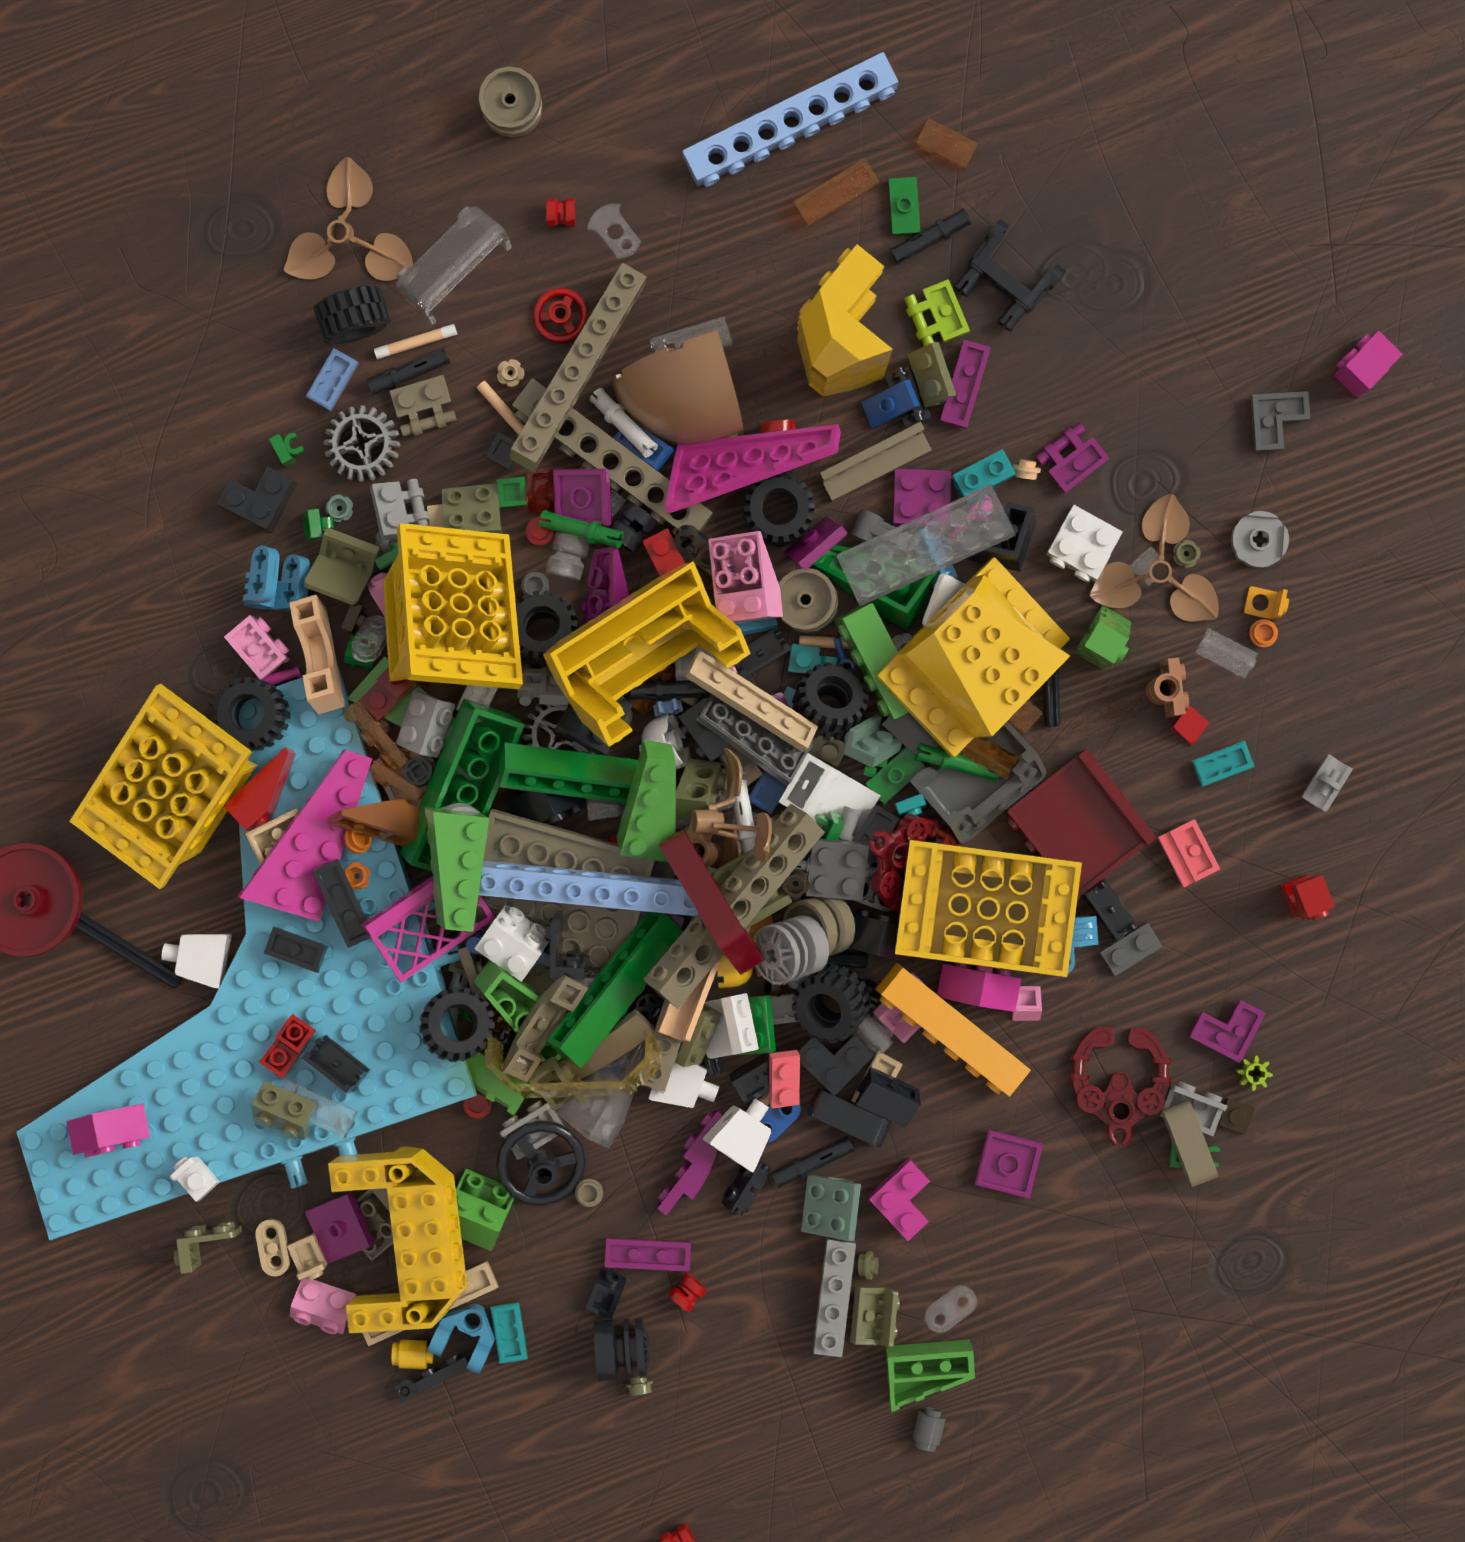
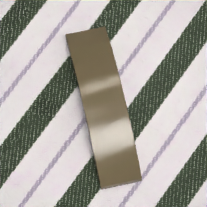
M563 975L545 991L527 1015L512 1042L503 1065L505 1073L528 1082L542 1060L539 1053L546 1044L547 1038L557 1027L567 1010L572 1012L575 1010L588 990L586 985Z

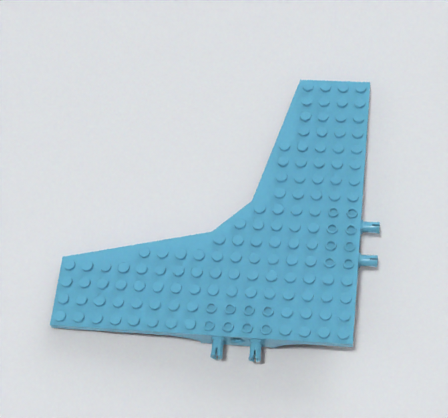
M339 667L338 671L345 707L318 715L307 701L303 677L276 686V689L285 695L283 699L287 700L289 704L286 711L290 712V719L285 720L289 727L287 730L282 729L281 734L283 738L280 741L275 739L274 746L270 748L265 746L264 750L261 751L253 749L252 754L248 758L249 761L258 764L248 780L249 782L285 747L292 749L296 753L274 814L269 818L270 820L294 808H297L298 812H300L306 804L308 797L317 789L324 779V775L343 749L368 757L350 700L347 699L348 693ZM258 698L246 701L239 711V722L244 730L256 728L264 717V706ZM371 765L357 807L382 802ZM239 824L244 889L252 879L256 869L260 867V864L245 836V833L249 831H246ZM372 837L370 848L362 854H355L346 845L344 846L340 858L343 870L353 862H360L363 866H367L371 872L368 886L364 889L357 888V890H353L366 920L415 888L397 845ZM355 874V878L358 879L360 875ZM244 899L246 935L211 1005L17 1131L49 1240L189 1194L178 1180L173 1181L170 1178L175 1172L173 1167L184 1157L189 1159L198 1156L220 1183L281 1163V1165L285 1166L290 1187L293 1189L309 1183L301 1162L303 1155L332 1145L338 1147L340 1156L358 1155L354 1144L356 1137L477 1096L466 1060L449 1062L448 1059L441 1060L437 1058L438 1055L430 1053L427 1044H423V1036L419 1032V1026L421 1025L420 1016L424 1011V1007L434 996L446 989L441 966L461 960L459 953L451 955V953L458 951L460 944H457L400 983L371 938L347 948L327 902L319 922ZM434 899L430 901L428 911L435 909ZM424 906L418 909L417 912L423 913ZM409 915L405 920L403 930L419 932L422 916ZM400 922L393 926V928L399 929ZM425 922V927H424V932H423V933H424V934H429V931H428V928H427V925H426V922ZM273 926L328 946L319 973L264 954ZM387 930L378 938L384 947L395 948L398 932ZM403 933L400 950L415 952L418 936ZM422 937L419 953L430 955L435 951L431 938ZM387 951L393 959L394 952ZM398 953L396 965L401 973L411 968L413 955ZM418 957L417 963L423 960L424 958ZM449 1009L442 1015L440 1027L447 1038L459 1042L451 1009ZM294 1014L315 1029L316 1032L290 1072L282 1080L262 1066L259 1061L276 1040L275 1036L289 1017ZM328 1035L371 1069L354 1092L345 1093L302 1059L308 1050L313 1049L316 1045L315 1040L319 1037ZM265 1081L315 1102L316 1107L309 1118L310 1132L305 1141L299 1138H288L281 1133V1130L272 1126L270 1128L263 1127L253 1119L251 1104ZM144 1104L150 1137L141 1139L140 1146L123 1149L122 1144L114 1145L115 1151L88 1158L84 1157V1153L73 1155L66 1121L93 1113Z

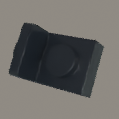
M601 1268L585 1310L612 1319L627 1278L615 1271Z

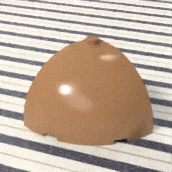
M718 330L685 340L679 346L680 349L675 351L674 348H664L622 369V377L621 374H617L611 380L616 399L624 407V412L635 423L665 443L677 446V444L701 443L719 438L744 436L741 413Z

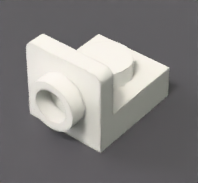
M198 1156L181 1159L173 1167L175 1172L170 1176L173 1181L178 1180L196 1202L200 1201L220 1183Z

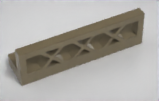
M919 422L820 472L819 478L831 502L931 452L932 449L923 433L924 427L922 423Z

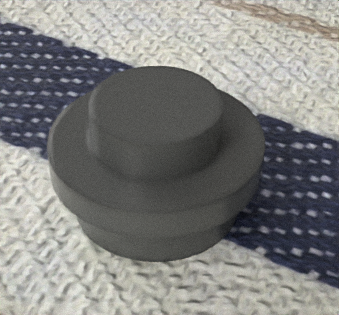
M540 572L528 573L521 583L522 592L524 595L527 594L529 598L533 596V591H539V595H544V591H549V581Z

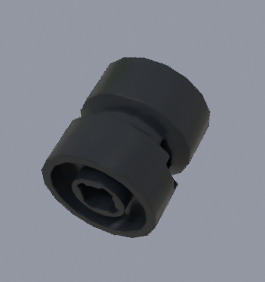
M628 501L620 512L621 519L614 520L609 528L624 532V539L614 537L612 539L623 541L621 546L634 554L643 543V534L648 535L657 524V521L638 505ZM631 522L636 523L634 529L629 526Z

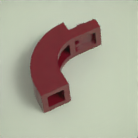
M388 667L376 679L377 682L359 702L381 722L412 690L422 684L428 686L431 682L408 679L390 682Z

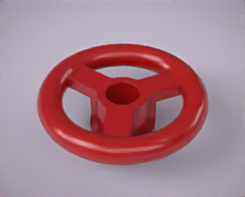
M554 288L545 292L537 300L533 310V321L537 331L545 339L555 343H567L575 340L589 319L588 307L584 299L577 292L567 288ZM557 296H565L563 301L552 303L549 312H542L548 300ZM573 301L580 310V321L576 328L570 322V306ZM559 310H563L566 313L561 319L555 316ZM543 321H552L555 324L563 325L568 334L557 335L550 332L544 326Z

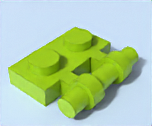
M949 279L923 289L922 293L926 301L918 303L914 294L904 298L908 307L906 309L908 317L913 319L917 329L916 336L918 341H922L924 346L934 343L932 336L938 333L943 343L970 332ZM930 310L935 322L931 326H927L922 314Z

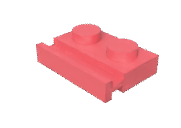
M1195 819L1157 837L1182 888L1220 870Z

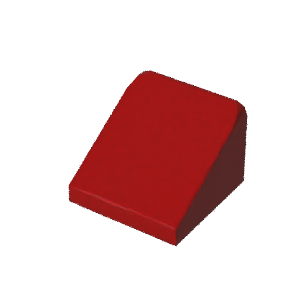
M1189 705V709H1185L1186 714L1179 716L1170 729L1193 745L1209 725V722Z

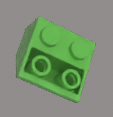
M466 1168L456 1189L461 1239L492 1252L515 1198L510 1196L500 1182Z

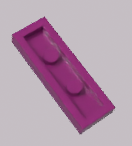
M967 340L963 341L952 378L956 396L946 400L940 422L967 429L991 347Z
M607 1237L605 1267L690 1271L691 1241Z

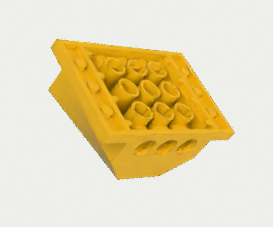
M400 523L397 527L398 555L383 581L390 682L408 679L520 689L523 685L509 535Z
M993 557L925 624L875 677L951 757H956L974 737H992L1070 657V655L1061 650L1070 638L1003 565Z
M158 684L69 822L157 888L161 889L165 887L179 864L202 852L228 812L224 805L246 785L258 764L248 760L252 754L251 750L165 686Z
M910 840L895 954L1067 977L1082 863Z

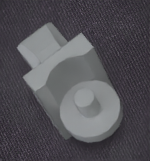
M1327 754L1301 798L1323 812H1327L1353 769Z

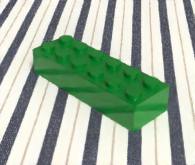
M465 698L463 699L419 805L420 811L416 839L404 845L400 851L401 856L410 865L431 871L430 844L428 843V822L425 815V807L439 809L455 803H465L487 816L499 788V759L504 743L517 744L525 725L513 714Z

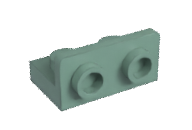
M876 714L848 730L844 740L846 743L844 754L873 768L900 752L902 741L894 738L889 732L879 731L882 716Z

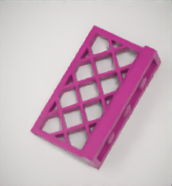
M433 876L363 922L361 926L370 936L399 982L402 983L496 919L481 895H478L477 906L481 907L486 917L474 923L473 932L459 931V935L453 939L443 937L444 928L441 926L438 936L423 933L426 917L436 919V915L427 913L429 903L434 899ZM424 906L423 913L417 912L418 909ZM409 915L422 916L419 932L403 930L405 920ZM400 922L399 929L393 928V926ZM387 930L398 932L395 948L384 947L378 936ZM403 933L418 936L415 952L400 950ZM422 937L437 939L436 949L430 955L419 953ZM442 941H448V943L441 947ZM387 951L394 952L393 959ZM398 953L414 956L411 968L403 973L400 972L396 965ZM418 957L424 958L423 960L417 963Z

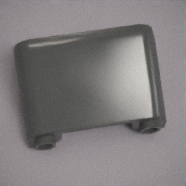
M1007 721L992 737H976L959 753L979 760L1000 764V772L989 770V772L1000 774L996 782L950 768L936 770L934 767L918 769L909 781L916 791L923 795L926 803L945 826L952 831L960 843H966L1037 786L1045 777L1046 769L1039 754Z

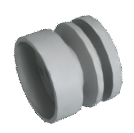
M799 915L782 922L760 928L754 936L753 941L765 958L756 967L761 975L771 983L780 985L821 971L827 964L829 956L828 939L820 924L810 916Z

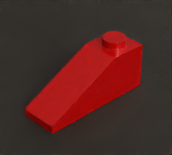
M285 747L224 805L226 810L246 831H251L270 821L269 818L274 814L296 755L292 749Z

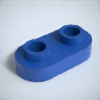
M800 1103L799 1105L792 1106V1111L789 1114H784L781 1111V1107L771 1108L770 1105L768 1106L767 1112L760 1121L762 1124L767 1123L772 1127L767 1143L774 1141L799 1117L801 1112Z

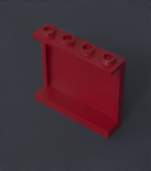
M1088 749L1083 750L1005 811L1008 816L1005 819L1006 823L1015 833L1018 830L1025 838L1022 843L1032 855L1037 853L1039 857L1082 863L1077 901L1080 899V896L1145 845H1149L1157 839Z

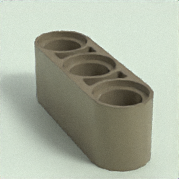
M1187 1100L1162 1110L1165 1124L1190 1187L1192 1188L1218 1178L1215 1164L1190 1101Z

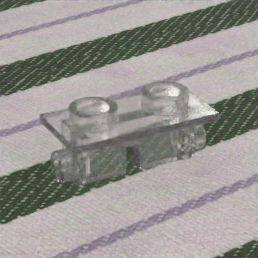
M1207 628L1195 652L1243 678H1246L1249 670L1253 669L1257 661L1255 658L1258 653Z

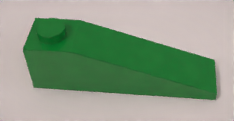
M834 545L812 564L814 569L826 575L831 581L863 604L873 603L881 617L907 631L922 612L937 576L936 571L913 559L903 558L902 561L887 558L886 554L870 555L861 553L859 549Z

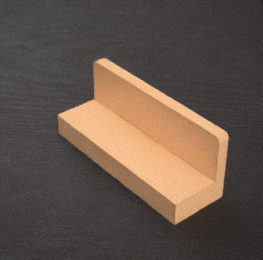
M719 960L678 1009L668 1002L657 1031L658 1033L681 1042H690L719 966Z

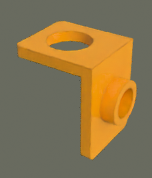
M1253 586L1249 587L1244 613L1270 620L1281 618L1282 614L1285 615L1287 612L1289 598H1286L1288 590L1282 589L1275 592ZM1256 595H1264L1267 598L1268 606L1265 610L1258 611L1253 607L1252 600Z

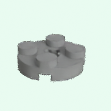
M1266 511L1252 512L1241 518L1231 534V546L1236 559L1253 568H1265L1274 564L1285 554L1289 544V534L1285 525L1283 526L1277 516ZM1258 532H1262V537L1267 538V543H1263L1261 547H1257V544L1253 542V537H1256Z

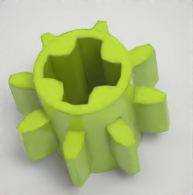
M1253 1055L1250 1062L1242 1059L1244 1064L1242 1069L1235 1070V1072L1243 1077L1239 1084L1245 1085L1250 1082L1249 1087L1252 1091H1255L1258 1084L1266 1088V1078L1273 1076L1272 1073L1266 1070L1269 1062L1263 1061L1259 1064L1257 1055ZM1255 1067V1069L1260 1071V1074L1254 1076L1253 1080V1077L1249 1076L1248 1072L1249 1070H1254Z

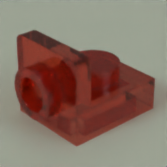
M555 468L536 469L535 472L527 469L525 498L530 513L541 514L544 510L555 512L553 470Z

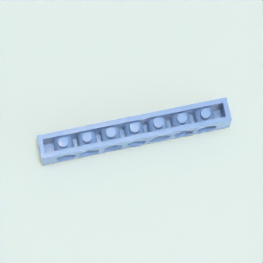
M884 52L682 150L683 159L697 187L703 184L705 187L711 186L720 180L719 176L727 172L730 175L735 174L745 168L744 164L752 160L755 162L762 161L770 155V151L778 147L780 150L786 149L795 143V139L803 135L805 138L813 136L820 131L819 127L827 123L835 125L845 119V114L852 111L859 113L870 106L869 103L878 98L880 101L890 98L895 94L894 90L897 89L898 80ZM863 80H869L873 83L874 88L866 91L861 89L859 83ZM843 92L848 95L849 100L845 103H839L835 100L834 95ZM812 105H820L824 112L820 115H813L809 108ZM788 117H794L799 121V124L796 127L790 128L784 124V120ZM769 129L774 133V136L769 140H764L759 136V132ZM743 141L749 145V148L745 152H738L734 149V145L737 142ZM712 154H720L723 156L724 161L721 164L715 165L708 159Z
M483 861L478 895L697 916L699 914L679 879Z

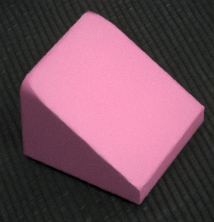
M1020 986L1016 1011L1012 1012V1020L1039 1021L1042 1014L1040 986Z

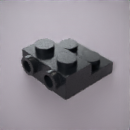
M626 694L616 701L621 705L625 713L620 717L624 721L633 706L632 703L628 702L629 697ZM569 703L554 731L598 755L606 756L610 746L608 747L582 723Z

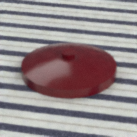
M20 843L5 847L0 850V952L13 956L33 957L54 950L71 935L81 915L83 893L77 872L63 855L49 847L32 843Z

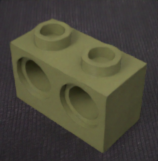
M688 760L676 790L677 818L691 820L693 810H708V805L720 803L719 796L721 791H725L727 787V775L723 774L722 762Z

